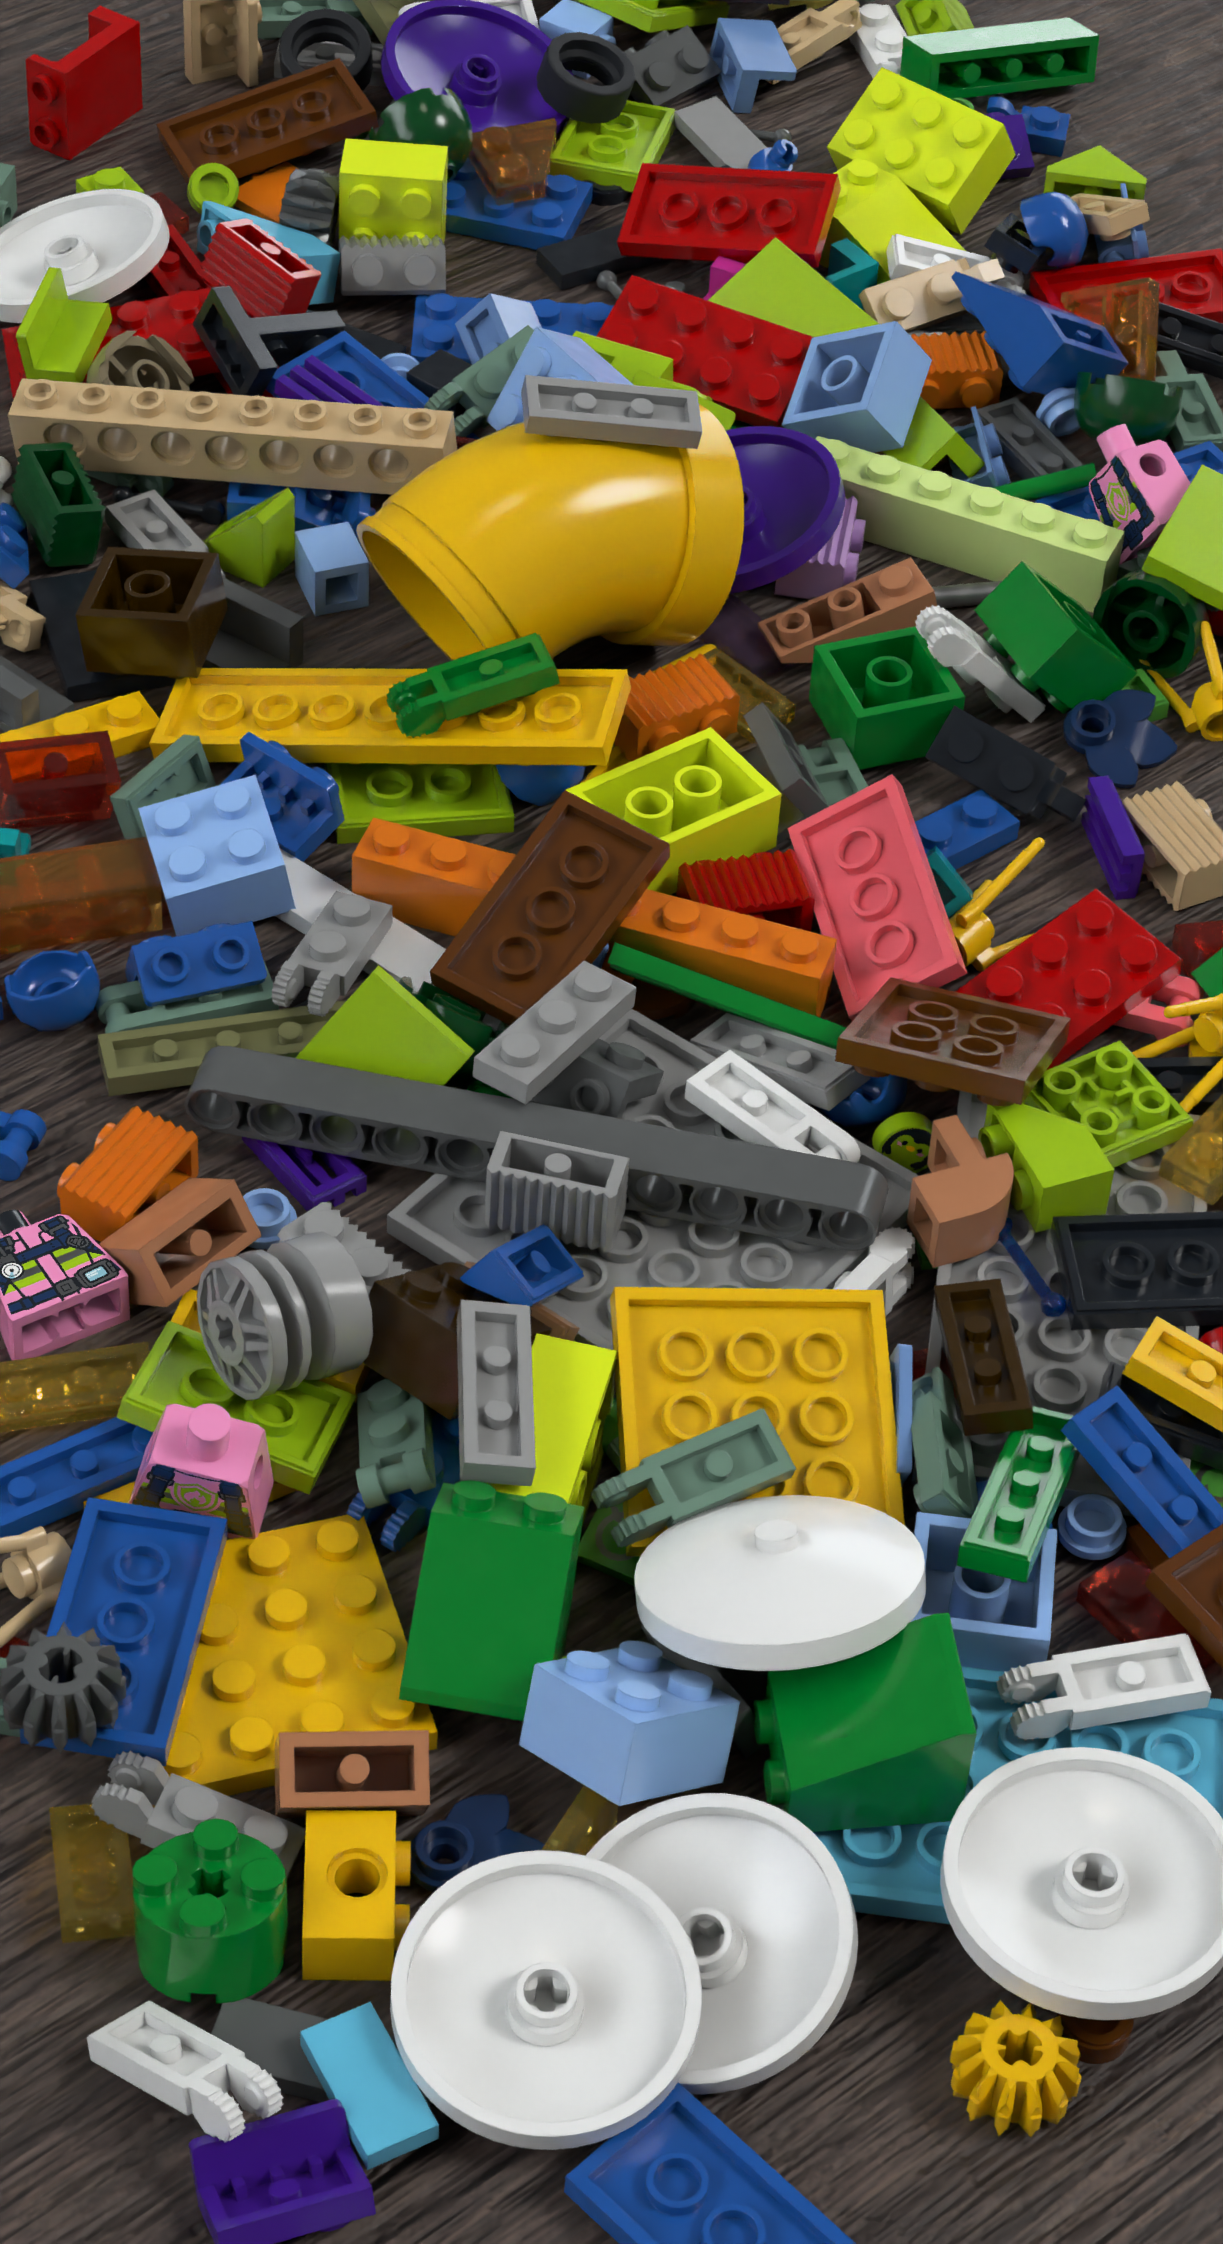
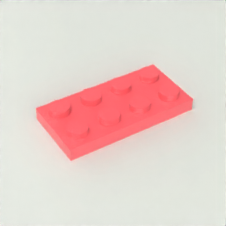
M893 774L787 828L794 851L815 899L814 912L821 934L837 939L833 971L848 1017L852 1021L890 977L939 988L967 974L904 789Z

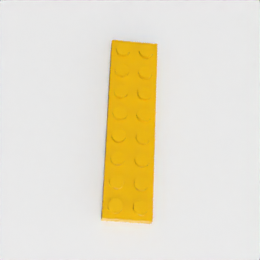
M202 668L198 678L184 677L176 679L149 745L155 759L182 735L199 736L208 762L242 763L244 756L239 740L247 732H251L266 742L270 740L278 742L287 749L293 758L301 763L607 766L631 685L627 669H557L560 684L539 690L530 696L518 697L482 709L476 714L464 715L449 721L445 719L438 731L427 735L423 733L421 737L415 736L413 738L412 736L407 737L405 733L402 734L396 722L398 720L396 712L392 713L386 701L388 699L386 694L389 693V688H392L393 684H397L399 681L404 682L406 678L427 672V669Z

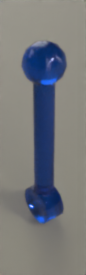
M1007 1217L1005 1226L999 1233L998 1241L1003 1244L1041 1298L1040 1307L1042 1312L1048 1317L1061 1316L1066 1310L1065 1298L1061 1294L1050 1290L1011 1235L1013 1223Z

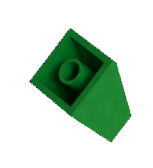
M465 1480L455 1484L443 1482L430 1514L399 1699L524 1721L534 1665L562 1659L565 1655L584 1506L567 1504L562 1497L550 1493L539 1492L520 1496L497 1492L491 1485L480 1481Z
M949 1613L932 1614L909 1622L902 1631L888 1641L848 1659L816 1667L768 1671L765 1700H755L753 1704V1714L755 1716L754 1732L757 1744H769L771 1760L765 1761L764 1783L768 1804L780 1805L781 1810L798 1819L812 1832L952 1821L959 1805L964 1800L977 1733Z

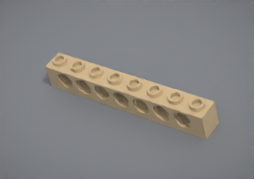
M22 378L8 413L17 458L21 455L18 449L25 444L67 442L73 445V450L77 452L76 457L80 458V464L84 465L83 470L393 495L426 468L457 450L453 411L429 410L425 408L416 409Z

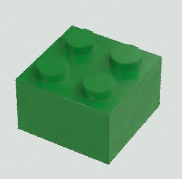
M1023 561L974 609L988 627L983 633L986 641L1003 657L1008 658L1011 656L1016 662L1010 668L1013 675L1033 693L1041 687V693L1063 714L1070 708L1073 709L1082 701L1091 699L1105 700L1113 692L1121 690L1138 673L1083 605Z
M915 626L814 646L808 699L832 739L842 738L845 741L859 770L925 757L954 705L964 710L965 695L948 668L944 667L938 662L937 658L934 659L933 655H931L927 648V641L925 638H922Z

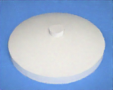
M93 190L50 201L25 212L0 228V321L10 323L22 322L49 267L61 268L69 300L103 303L133 286L154 268L164 255L169 243V228L159 204L150 196L133 190Z
M781 1495L745 1499L727 1503L676 1523L657 1536L641 1554L634 1574L638 1615L643 1626L653 1638L670 1650L687 1658L714 1666L752 1671H781L816 1667L848 1659L869 1651L902 1631L919 1612L926 1594L924 1553L917 1538L905 1525L872 1507L852 1501L822 1496Z
M1073 1747L1044 1750L1010 1761L994 1770L982 1779L959 1805L946 1835L941 1863L940 1886L944 1908L951 1927L965 1951L988 1976L1008 1991L1041 2008L1063 2015L1095 2020H1124L1162 2012L1182 2003L1209 1984L1222 1969L1223 1819L1198 1791L1175 1774L1144 1759L1106 1749Z
M724 1793L686 1795L651 1805L633 1814L604 1835L587 1853L586 1856L616 1866L649 1887L677 1917L694 1949L702 1985V2007L694 2049L688 2065L678 2081L688 2092L701 2095L723 2093L759 2083L796 2062L825 2034L841 2009L852 1983L858 1950L857 1920L848 1887L836 1861L819 1838L798 1819L766 1802L746 1796Z
M536 1850L498 1856L476 1864L448 1880L426 1900L410 1921L400 1941L391 1978L390 2011L396 2045L407 2070L425 2096L440 2111L468 2130L492 2141L528 2149L557 2150L594 2144L631 2128L647 2117L665 2100L683 2075L696 2042L702 2007V1985L694 1949L682 1925L664 1901L645 1884L616 1866L588 1856L562 1851Z

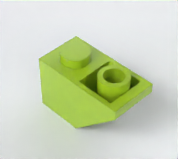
M1014 1103L1010 1106L987 1104L984 1127L979 1130L978 1140L984 1148L986 1158L1004 1153L1009 1154L1014 1169L1010 1202L1016 1210L1022 1209L1036 1233L1051 1229L1053 1217L1106 1214L1114 1168L1085 1124L1023 1103L1021 1105Z

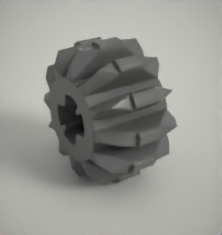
M309 168L308 170L295 169L290 174L289 182L286 183L279 214V224L312 234L331 247L335 241L336 230L339 226V177L328 174L327 171Z
M65 1622L61 1625L57 1635L50 1637L33 1628L32 1634L28 1639L29 1646L10 1645L9 1655L6 1657L7 1667L1 1669L0 1699L3 1700L4 1718L9 1724V1728L24 1729V1737L28 1740L30 1747L46 1738H51L61 1754L68 1743V1739L78 1738L91 1747L96 1737V1728L114 1729L115 1721L118 1719V1707L123 1705V1699L126 1698V1677L122 1676L120 1657L116 1653L115 1645L100 1646V1638L97 1637L94 1628L78 1637L72 1636Z

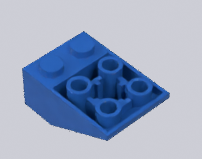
M957 271L951 276L962 293L960 298L962 305L969 313L978 318L986 331L984 334L986 342L1003 357L1009 366V378L1019 389L1026 393L1034 391L1047 395L1057 388H1076L1078 372H1091L1090 383L1095 384L1096 377L1105 379L1106 374L1118 375L1129 364L1106 328L1100 324L1023 293Z

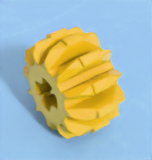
M1001 2000L992 2008L990 2018L973 2012L971 2018L965 2024L964 2034L959 2035L958 2040L953 2042L950 2055L953 2069L951 2079L953 2096L969 2099L967 2111L969 2112L970 2121L987 2115L995 2118L994 2126L998 2136L1007 2130L1010 2123H1018L1030 2138L1039 2130L1041 2119L1058 2125L1060 2119L1066 2114L1068 2101H1072V2098L1078 2094L1082 2078L1081 2074H1079L1080 2068L1077 2067L1080 2056L1078 2040L1062 2037L1064 2027L1062 2026L1060 2016L1043 2022L1036 2019L1037 2014L1032 2003H1029L1021 2011V2014H1012Z

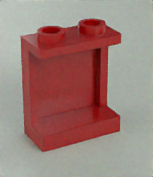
M98 6L88 13L89 40L62 59L54 62L36 54L26 59L30 142L36 147L69 161L143 108L140 22L103 6Z

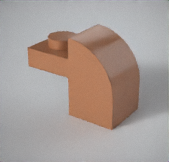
M957 1115L934 1120L927 1162L931 1173L912 1178L906 1222L933 1268L978 1256L998 1242L1006 1227L1014 1178L1013 1164L1009 1154L1004 1153L986 1158L981 1142L976 1137L971 1138Z

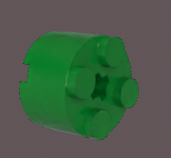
M208 1819L199 1823L193 1832L185 1833L163 1842L135 1862L132 1868V1890L138 1963L142 1975L156 1990L170 1998L185 2002H191V1993L216 1994V2004L228 2003L254 1995L267 1987L279 1975L284 1964V1953L288 1943L287 1880L285 1868L271 1848L253 1837L238 1833L237 1827L228 1820Z

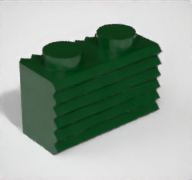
M67 442L23 445L18 449L21 455L17 458L19 464L15 468L18 473L14 475L16 482L12 486L15 491L11 493V496L21 516L24 518L43 560L49 567L92 564L96 560L106 507L101 505L102 499H99L98 492L94 491L95 486L90 484L91 479L87 477L88 472L83 470L84 465L80 464V458L76 457L77 452L73 450V445Z

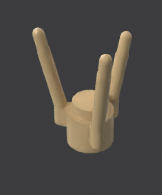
M39 1526L20 1535L0 1538V1554L11 1552V1557L5 1559L2 1563L0 1590L8 1587L12 1594L19 1599L27 1596L33 1599L31 1603L0 1627V1648L47 1609L56 1605L72 1552L65 1539L59 1533L50 1532L47 1534L45 1529Z

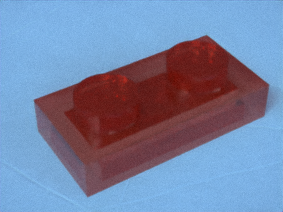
M1130 1550L1079 1583L1076 1601L1122 1644L1185 1633L1190 1638L1202 1670L1216 1662L1144 1586L1152 1570Z

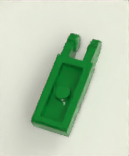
M533 633L428 668L427 672L406 678L404 682L399 681V683L393 684L392 688H389V693L386 694L388 698L386 701L392 713L396 712L398 719L396 722L402 734L405 733L407 737L412 736L414 738L415 736L421 737L423 733L427 735L438 731L445 719L449 721L464 715L476 714L482 709L518 697L533 695L539 690L560 684L557 668L539 634Z

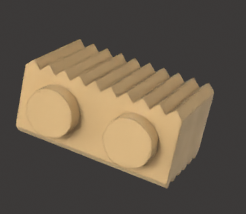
M1176 780L1172 786L1166 784L1162 789L1156 787L1152 792L1146 790L1142 796L1136 794L1132 799L1126 797L1122 801L1145 852L1142 874L1147 875L1148 882L1153 881L1154 888L1159 889L1161 897H1166L1167 904L1172 903L1174 911L1223 896V830L1213 820L1211 810L1204 800L1200 798L1194 799L1186 788Z

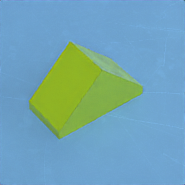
M1099 145L1047 166L1043 193L1059 192L1069 197L1078 193L1122 198L1120 184L1125 183L1129 199L1144 200L1147 178Z
M289 488L225 521L203 540L208 547V552L219 554L220 566L223 571L264 588L295 560V496Z

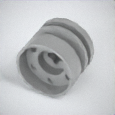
M323 1231L309 1233L272 1244L267 1251L262 1249L247 1251L235 1257L210 1262L200 1276L197 1291L198 1322L205 1348L218 1375L232 1392L245 1400L260 1399L273 1395L277 1390L295 1388L303 1379L307 1381L319 1380L358 1368L369 1355L373 1338L372 1308L365 1282L350 1253L338 1239Z

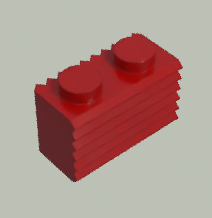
M244 218L220 222L215 227L216 232L211 236L212 242L208 245L209 250L204 254L205 260L200 264L201 269L197 272L198 277L210 287L230 286L250 318L306 313L321 277V271L314 269L313 265L307 264L305 259L299 258L298 254L291 252L290 248L284 247L282 242L276 241L275 237L268 235L267 231L261 230L260 226L253 224V220Z
M790 848L784 853L779 850L774 853L767 851L754 853L749 858L743 854L738 859L731 856L726 861L722 858H718L716 861L709 859L695 861L691 866L684 862L678 869L676 897L811 932L815 899L796 853Z

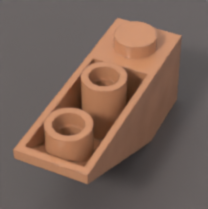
M910 557L758 622V627L781 663H812L815 645L916 626L917 615L921 613L920 610L923 611L926 607H931L932 605L937 606L934 589Z

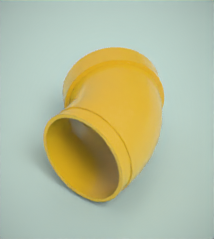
M700 404L702 435L698 449L525 433L524 422H521L464 445L429 466L384 501L382 508L373 516H368L357 525L356 531L363 550L389 590L419 627L451 661L533 633L540 635L551 658H554L573 645L600 635L613 643L624 645L680 646L695 640L708 629L720 613L732 588L740 560L744 532L742 478L735 450L728 434L719 420Z

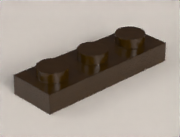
M1001 1279L934 1286L935 1308L964 1436L1000 1434L1008 1431L1033 1429V1407Z

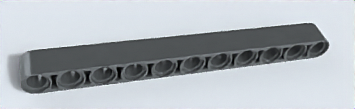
M217 1046L211 1048L205 1054L184 1105L187 1114L195 1123L215 1132L485 1183L487 1166L500 1131L628 1157L630 1161L625 1209L845 1251L863 1250L874 1243L889 1190L888 1182L882 1173L873 1167L861 1163L528 1102L525 1105L512 1098L232 1046Z

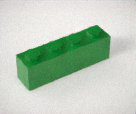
M1060 18L903 36L900 76L950 99L1091 83L1095 79L1099 35L1071 18Z

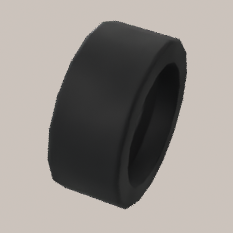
M324 8L308 11L290 22L282 32L279 44L280 69L283 78L306 70L297 61V57L303 49L314 43L328 41L340 43L353 51L355 60L347 69L361 90L364 91L370 83L373 57L369 33L358 19L344 11Z
M564 33L554 38L546 49L536 76L537 89L547 104L558 113L570 119L589 124L607 123L619 117L624 109L635 82V70L628 56L615 44L599 36L587 33ZM567 70L585 72L597 78L605 86L585 83L575 78Z

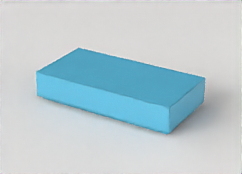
M371 2001L300 2031V2046L329 2100H340L346 2111L349 2137L367 2170L439 2139V2124L407 2070L401 2055Z

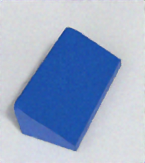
M543 1224L491 1250L465 1272L460 1279L463 1283L510 1304L528 1305L531 1308L575 1284L584 1275L581 1268L550 1228Z

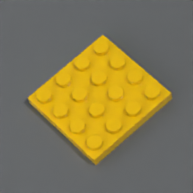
M614 1287L610 1296L613 1350L617 1351L615 1386L621 1473L638 1467L641 1459L754 1411L764 1409L793 1461L796 1470L792 1478L741 1500L781 1495L837 1498L872 1507L905 1525L900 1473H897V1436L883 1290ZM647 1488L633 1498L623 1502L624 1519L656 1506ZM667 1526L649 1538L628 1545L626 1547V1556H641L647 1546L668 1529Z
M343 1515L258 1533V1537L255 1539L238 1537L226 1540L167 1764L163 1766L169 1776L171 1773H174L227 1796L274 1786L275 1742L279 1732L429 1730V1751L437 1749L438 1731L429 1705L399 1699L408 1644L364 1516L358 1521L349 1515Z

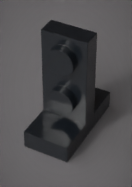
M230 286L212 287L193 322L194 328L234 395L262 396L278 367L341 333L346 327L336 310L249 318Z

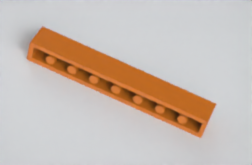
M373 817L352 854V892L366 899L393 905V917L402 923L456 937L515 858L516 854ZM646 889L609 940V950L601 969L628 983L633 982V977L614 971L610 968V964L607 963L616 942L820 1017L831 993L837 939Z

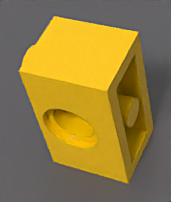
M306 1810L302 1980L391 1981L394 1966V1950H398L400 1941L410 1923V1904H395V1886H410L411 1841H396V1811ZM363 1893L366 1894V1896L352 1897L348 1896V1894Z

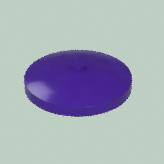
M433 0L408 9L392 24L381 55L382 75L390 94L397 101L401 97L423 88L431 87L435 95H447L444 88L452 89L460 98L469 115L473 132V150L490 153H518L532 150L554 139L561 132L568 117L558 113L547 104L537 89L536 76L546 49L552 40L536 26L518 15L500 7L473 0ZM567 70L571 75H573L572 70Z
M752 426L726 430L738 460L744 494L742 549L736 576L729 594L766 585L793 572L825 546L840 523L845 507V490L837 463L824 445L804 433L773 426Z

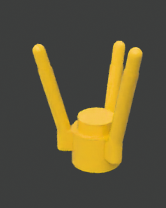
M1202 621L1200 634L1212 682L1205 683L1196 690L1191 708L1159 673L1153 670L1147 671L1156 680L1154 684L1169 701L1171 707L1182 718L1187 732L1193 733L1200 729L1201 735L1206 740L1212 742L1223 741V670L1209 622ZM1139 660L1142 664L1150 666L1147 660Z
M1038 837L1034 839L994 881L985 880L973 892V899L949 919L965 967L971 963L977 971L982 972L1033 935L1028 934L991 948V939L995 935V929L991 920L983 911L1044 847L1045 841L1043 838Z
M1223 993L1215 997L1167 1006L1164 1009V1016L1166 1018L1185 1017L1199 1014V1017L1195 1020L1193 1026L1132 1052V1054L1136 1058H1153L1195 1039L1205 1050L1223 1053ZM1223 1058L1179 1103L1187 1113L1223 1078Z

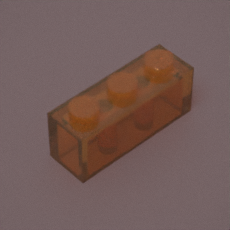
M146 836L0 858V955L163 930L161 883Z

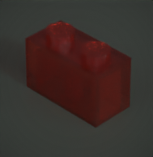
M108 731L0 742V828L21 829L110 818L113 806L109 797L120 788L121 778Z

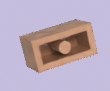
M188 1178L100 1242L99 1245L128 1274L129 1304L168 1307L199 1283L202 1272L210 1262L236 1256L262 1235L234 1179Z
M429 1730L279 1732L275 1742V1816L280 1818H306V1810L396 1811V1816H423L430 1806Z

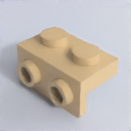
M183 0L185 76L194 85L238 74L247 87L258 85V66H261L263 63L262 49L258 41V24L262 22L260 1Z

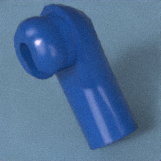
M780 139L774 143L773 147L762 149L753 155L749 161L748 169L791 171L793 163L798 158L797 148L789 140Z

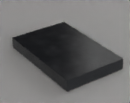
M97 570L29 580L30 598L37 613L46 617L42 631L67 699L75 702L175 684L176 679L166 676L114 675L105 672L86 671L75 614Z
M1223 1211L1060 1216L1052 1218L1050 1234L1071 1330L1149 1328L1156 1316L1175 1327L1223 1325Z

